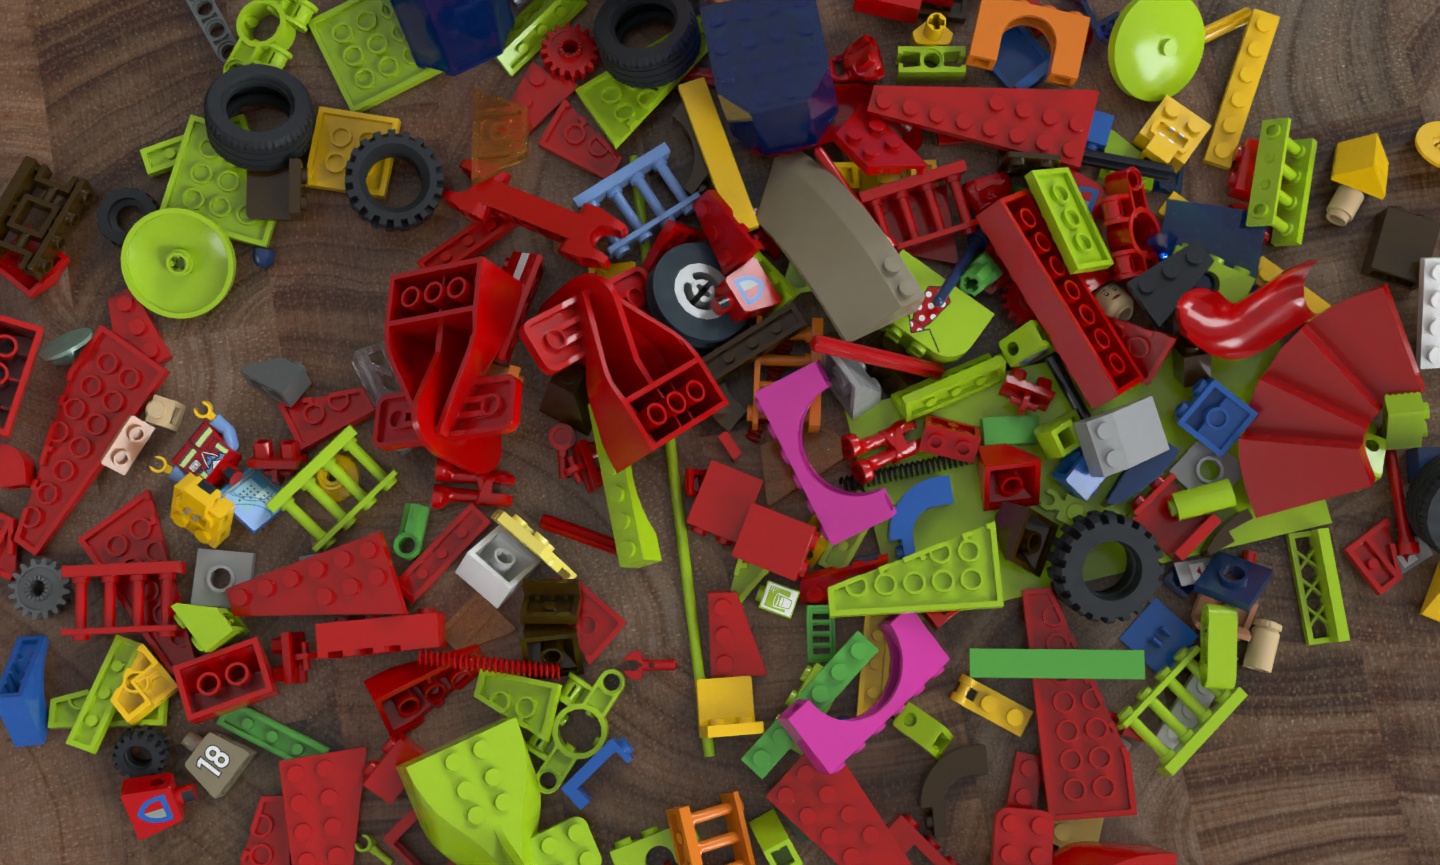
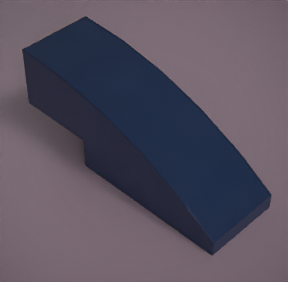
M1168 443L1169 450L1121 471L1100 505L1104 508L1111 506L1143 490L1170 466L1180 450Z

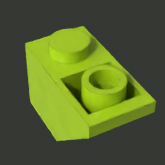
M774 808L748 822L770 865L803 864Z

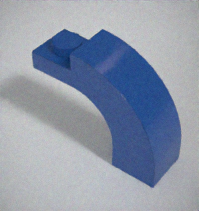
M949 475L930 478L916 484L894 506L897 513L892 518H889L887 541H899V546H895L897 561L916 553L913 527L918 516L925 510L950 506L954 503Z

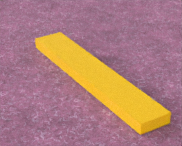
M702 77L678 85L680 96L715 190L733 210V216L739 223H744L749 231L758 229L757 218L705 78Z

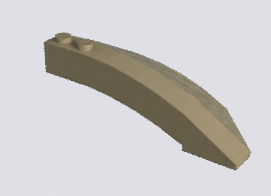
M802 151L775 157L757 213L758 224L773 239L800 273L842 340L853 342L917 312L926 297L884 232L851 192L833 174Z

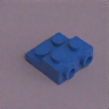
M1209 376L1206 380L1201 378L1193 386L1192 392L1194 395L1188 402L1183 400L1177 405L1173 411L1176 415L1173 421L1218 456L1222 457L1259 413Z

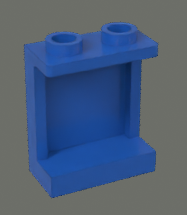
M1016 26L1007 30L1002 35L997 61L992 71H988L1003 88L1034 89L1046 79L1050 56L1023 26Z
M614 736L561 790L582 810L593 798V795L582 784L614 752H617L629 763L635 757L631 753L634 750L633 746L623 736L620 739Z

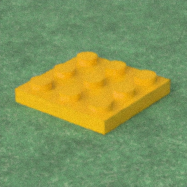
M319 106L307 163L308 185L305 186L346 193L345 167L347 160H350L352 150L358 148L360 141L365 137L368 140L372 138L375 132L380 131L382 135L387 134L388 129H396L395 134H399L400 119ZM386 158L377 162L368 172L366 184L372 197L386 199L394 158Z

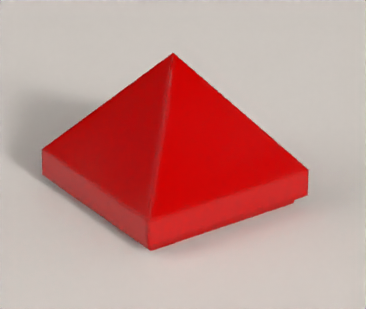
M685 469L683 488L686 497H697L707 470Z

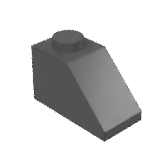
M283 357L244 366L240 370L251 387L292 408L312 383L306 374L307 369L296 360L290 362Z

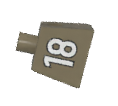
M192 730L181 743L192 752L184 764L185 767L215 799L225 796L257 754L255 749L220 731H210L203 738Z

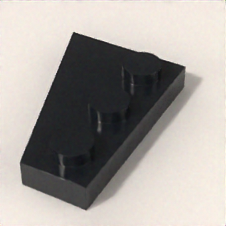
M1197 239L1128 281L1126 288L1155 328L1159 330L1172 312L1175 311L1179 299L1195 287L1213 265L1214 260Z

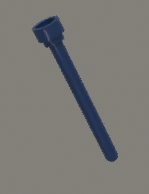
M977 227L978 232L968 235V247L932 300L934 306L941 307L975 254L985 250L990 240L980 227Z

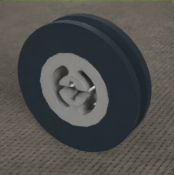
M686 243L672 248L662 256L647 278L645 303L649 315L682 336L695 350H708L725 344L747 321L744 320L736 323L732 321L727 312L718 316L712 310L711 301L718 298L715 288L728 276H724L711 245ZM705 287L707 289L706 293L694 306L691 305L690 301Z

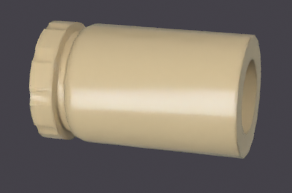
M1253 619L1252 625L1254 627L1251 628L1250 632L1252 637L1248 641L1242 666L1260 672L1271 673L1280 638L1279 632L1282 631L1283 626L1266 619Z

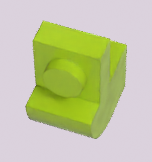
M1076 409L1068 410L1053 421L1041 424L1034 430L1037 441L1047 459L1064 457L1081 446L1073 424L1081 420Z

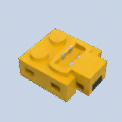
M1166 95L1132 143L1143 150L1138 156L1139 159L1174 166L1173 172L1177 173L1212 125Z
M189 472L174 486L170 518H172L177 526L186 528L193 533L201 543L208 544L215 549L230 535L235 504L226 497L220 500L222 493L220 490L200 476L196 477Z

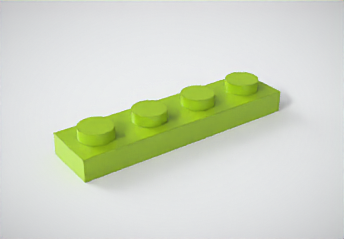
M244 114L230 119L239 128L251 131ZM184 134L140 149L147 174L151 178L173 170Z
M116 634L66 744L93 754L97 753L117 710L110 699L115 690L121 686L123 675L126 669L131 667L138 653L137 648L142 643Z

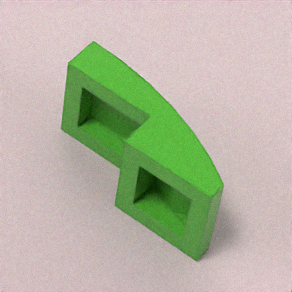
M1037 415L979 419L982 446L1005 443L1008 445L1039 444L1034 434V430L1040 426L1039 416Z

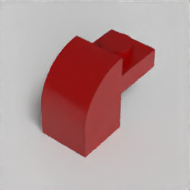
M0 443V488L10 491L30 488L33 479L37 477V469L33 458L20 448Z

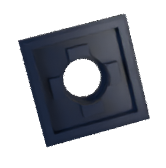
M1217 551L1194 584V592L1249 612L1271 579L1273 570L1231 554ZM1232 572V576L1238 577L1240 580H1230L1224 575L1225 573Z

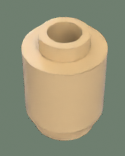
M1340 185L1326 208V219L1335 225L1346 226L1348 222L1353 220L1363 202V193L1346 185Z

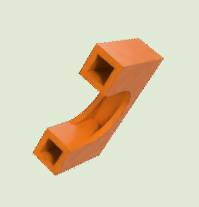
M980 0L965 65L992 71L997 61L1002 35L1007 30L1016 26H1030L1043 33L1050 44L1051 56L1045 83L1072 89L1078 79L1091 17L1083 16L1082 13L1077 11H1060L1050 5H1033L1027 0Z

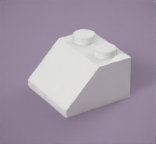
M499 525L466 553L455 573L498 609L522 585L523 579H527L541 560Z

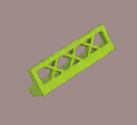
M534 0L490 41L483 50L487 55L497 60L508 75L513 76L542 48L541 41L547 40V31L555 33V25L560 26L562 29L566 22L573 19L588 3L585 0Z
M989 353L945 371L939 380L928 378L904 390L891 394V400L906 422H909L1004 381L1006 361L1001 355L992 358Z
M1329 528L1285 534L1306 645L1350 641ZM1296 538H1309L1310 550L1305 556L1297 551ZM1306 564L1315 570L1316 576L1311 583L1302 578L1301 570ZM1311 591L1320 597L1321 604L1316 612L1307 606L1306 599ZM1317 619L1325 625L1327 637L1313 638L1312 626Z

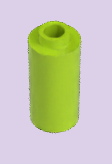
M1226 478L1172 493L1171 500L1167 501L1171 516H1177L1178 520L1181 521L1236 506V499L1231 483Z

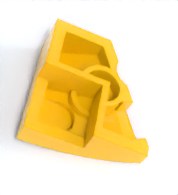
M143 643L138 646V653L131 667L126 669L121 686L115 690L110 699L126 722L132 726L179 690L176 681Z

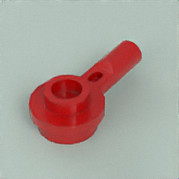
M559 423L551 428L548 439L551 446L557 449L559 479H567L570 476L565 477L563 470L569 468L567 460L569 457L568 449L574 445L576 434L574 429L568 424Z

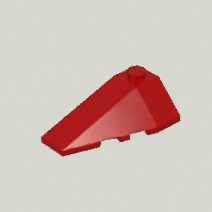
M477 644L450 651V659L453 652L456 653V659L459 653L462 654V659L465 653L468 659L472 654L473 662L477 654L479 662L482 656ZM417 660L388 668L363 682L389 736L395 738L399 732L405 734L421 725L425 721V715L435 707L438 709L446 703L444 699L454 690L464 688L479 675V672L476 670V666L473 671L471 670V662L469 669L466 671L465 662L463 669L460 670L459 663L457 668L454 669L453 663L451 668H448L447 663L443 668L441 663L439 667L436 666V660L432 667L430 660L427 666L424 665V660L421 665L418 664Z

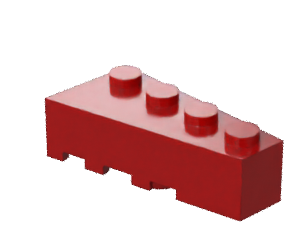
M435 608L418 609V614L414 615L390 614V617L380 618V614L362 615L363 619L353 620L352 616L335 618V622L315 624L317 659H337L447 647L445 613L435 612Z

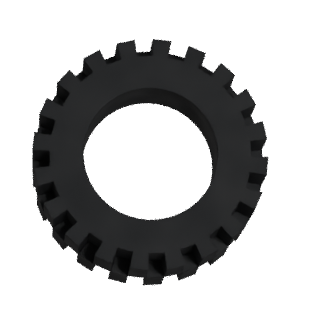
M388 129L387 134L381 135V132L378 131L373 133V137L369 140L365 137L360 141V146L352 150L350 160H347L345 167V191L353 211L356 210L359 218L364 222L367 220L376 229L378 227L385 228L386 232H393V229H400V232L408 231L409 227L414 226L416 228L420 226L422 221L428 220L433 214L443 192L444 173L441 172L442 164L440 159H436L434 156V149L431 146L427 148L424 145V140L419 136L417 139L410 137V132L404 130L403 134H395L396 129ZM386 158H399L410 163L418 172L421 180V191L418 197L409 205L400 208H391L378 203L369 193L366 184L368 172L377 162Z

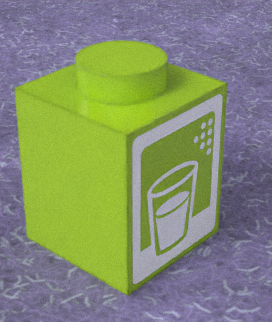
M768 580L766 586L760 584L755 601L760 602L759 609L790 620L800 592Z

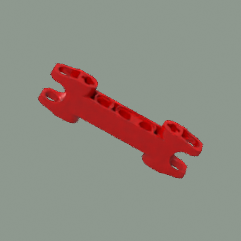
M462 159L459 167L467 177L474 179L472 186L464 192L444 190L441 196L448 206L473 222L485 225L490 215H493L561 243L557 250L559 255L582 267L608 270L612 263L604 253L595 249L596 243L605 236H614L620 239L626 238L629 232L624 223L595 205L584 203L580 211L576 213L509 186L508 183L511 180V176L503 169L487 162Z

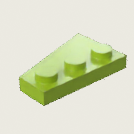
M480 669L474 697L507 717H516L521 727L534 733L545 742H549L562 685L516 675L512 676L511 674L506 675V673L500 674V672L495 674L494 671L489 673L488 670L483 672Z

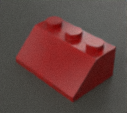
M258 637L172 666L187 720L194 724L208 721L280 695L277 682L274 680L272 666Z

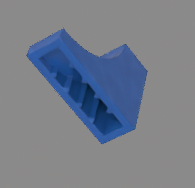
M46 635L17 637L0 678V716L15 747L43 745L50 729L48 728L49 714L44 694V665L49 646V640Z

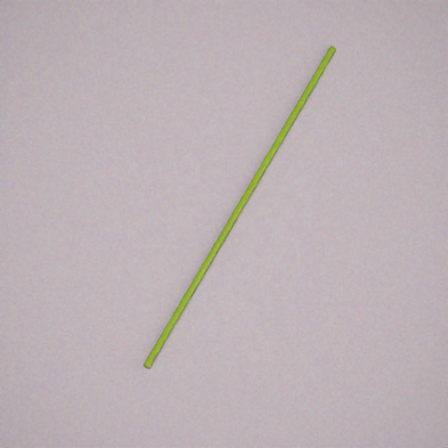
M638 155L629 156V157H628V158H629V163H631V162H633L634 160L638 159L639 156H638ZM634 185L632 189L635 213L641 223L645 225L648 223L645 199ZM650 239L643 244H639L642 263L651 249ZM674 438L665 444L694 682H696L698 679L706 678ZM702 738L704 757L715 756L713 738Z

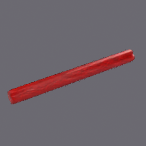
M814 335L812 341L809 342L813 352L937 380L941 379L942 374L945 373V368L942 367L941 363L830 337Z

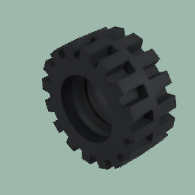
M144 724L142 728L139 725H135L132 729L128 728L120 736L112 751L114 753L112 762H116L114 765L116 770H122L120 774L123 777L126 774L129 775V778L155 775L161 772L170 754V748H168L170 743L169 740H164L166 735L163 732L157 733L158 728L153 727L151 730L149 725ZM136 745L143 746L151 752L153 758L149 760L139 759L132 754L130 747Z

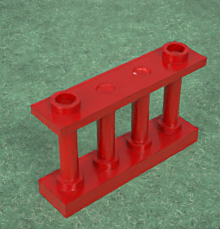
M964 160L928 170L924 174H915L867 189L857 194L862 204L867 206V209H871L874 221L884 234L887 233L888 236L891 235L881 207L883 204L882 200L893 197V200L897 201L909 238L908 241L898 244L899 247L896 250L898 254L902 249H911L958 233H962V236L965 237L978 232L977 227H980L977 219H971L959 182L961 176L967 171ZM945 181L946 185L949 184L961 224L947 229L933 190L936 183ZM917 189L924 195L935 230L934 233L921 237L919 236L907 199L909 196L908 192Z
M161 561L61 566V577L72 579V584H75V629H61L60 635L71 636V641H89L90 635L158 632V637H176V631H186V628L184 629L178 624L173 625V609L171 608L173 605V580L176 579V574H186V562ZM158 575V580H161V625L144 626L145 581H148V576ZM129 576V581H132V626L116 627V582H119V577ZM91 578H101V582L104 583L103 628H87V584L91 583Z

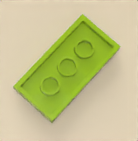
M1069 168L1032 170L1024 176L1070 275L1104 270L1112 266L1114 262Z

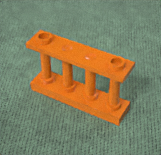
M757 315L756 324L762 321V316ZM812 318L811 327L806 328L789 340H805V343H809L814 335L823 336V318ZM810 347V353H805V356L765 354L755 360L753 405L747 404V421H752V430H758V419H768L765 413L761 414L755 404L757 397L754 392L776 382L760 381V365L805 367L817 360H820L822 363V353L813 352L812 347ZM821 393L810 405L803 424H808V433H819Z
M738 791L719 794L721 804L693 813L690 811L689 806L665 810L678 865H703L702 853L730 844L735 862L726 865H756L743 813L744 804L739 797ZM720 816L725 817L728 833L700 842L697 841L694 829L695 824Z

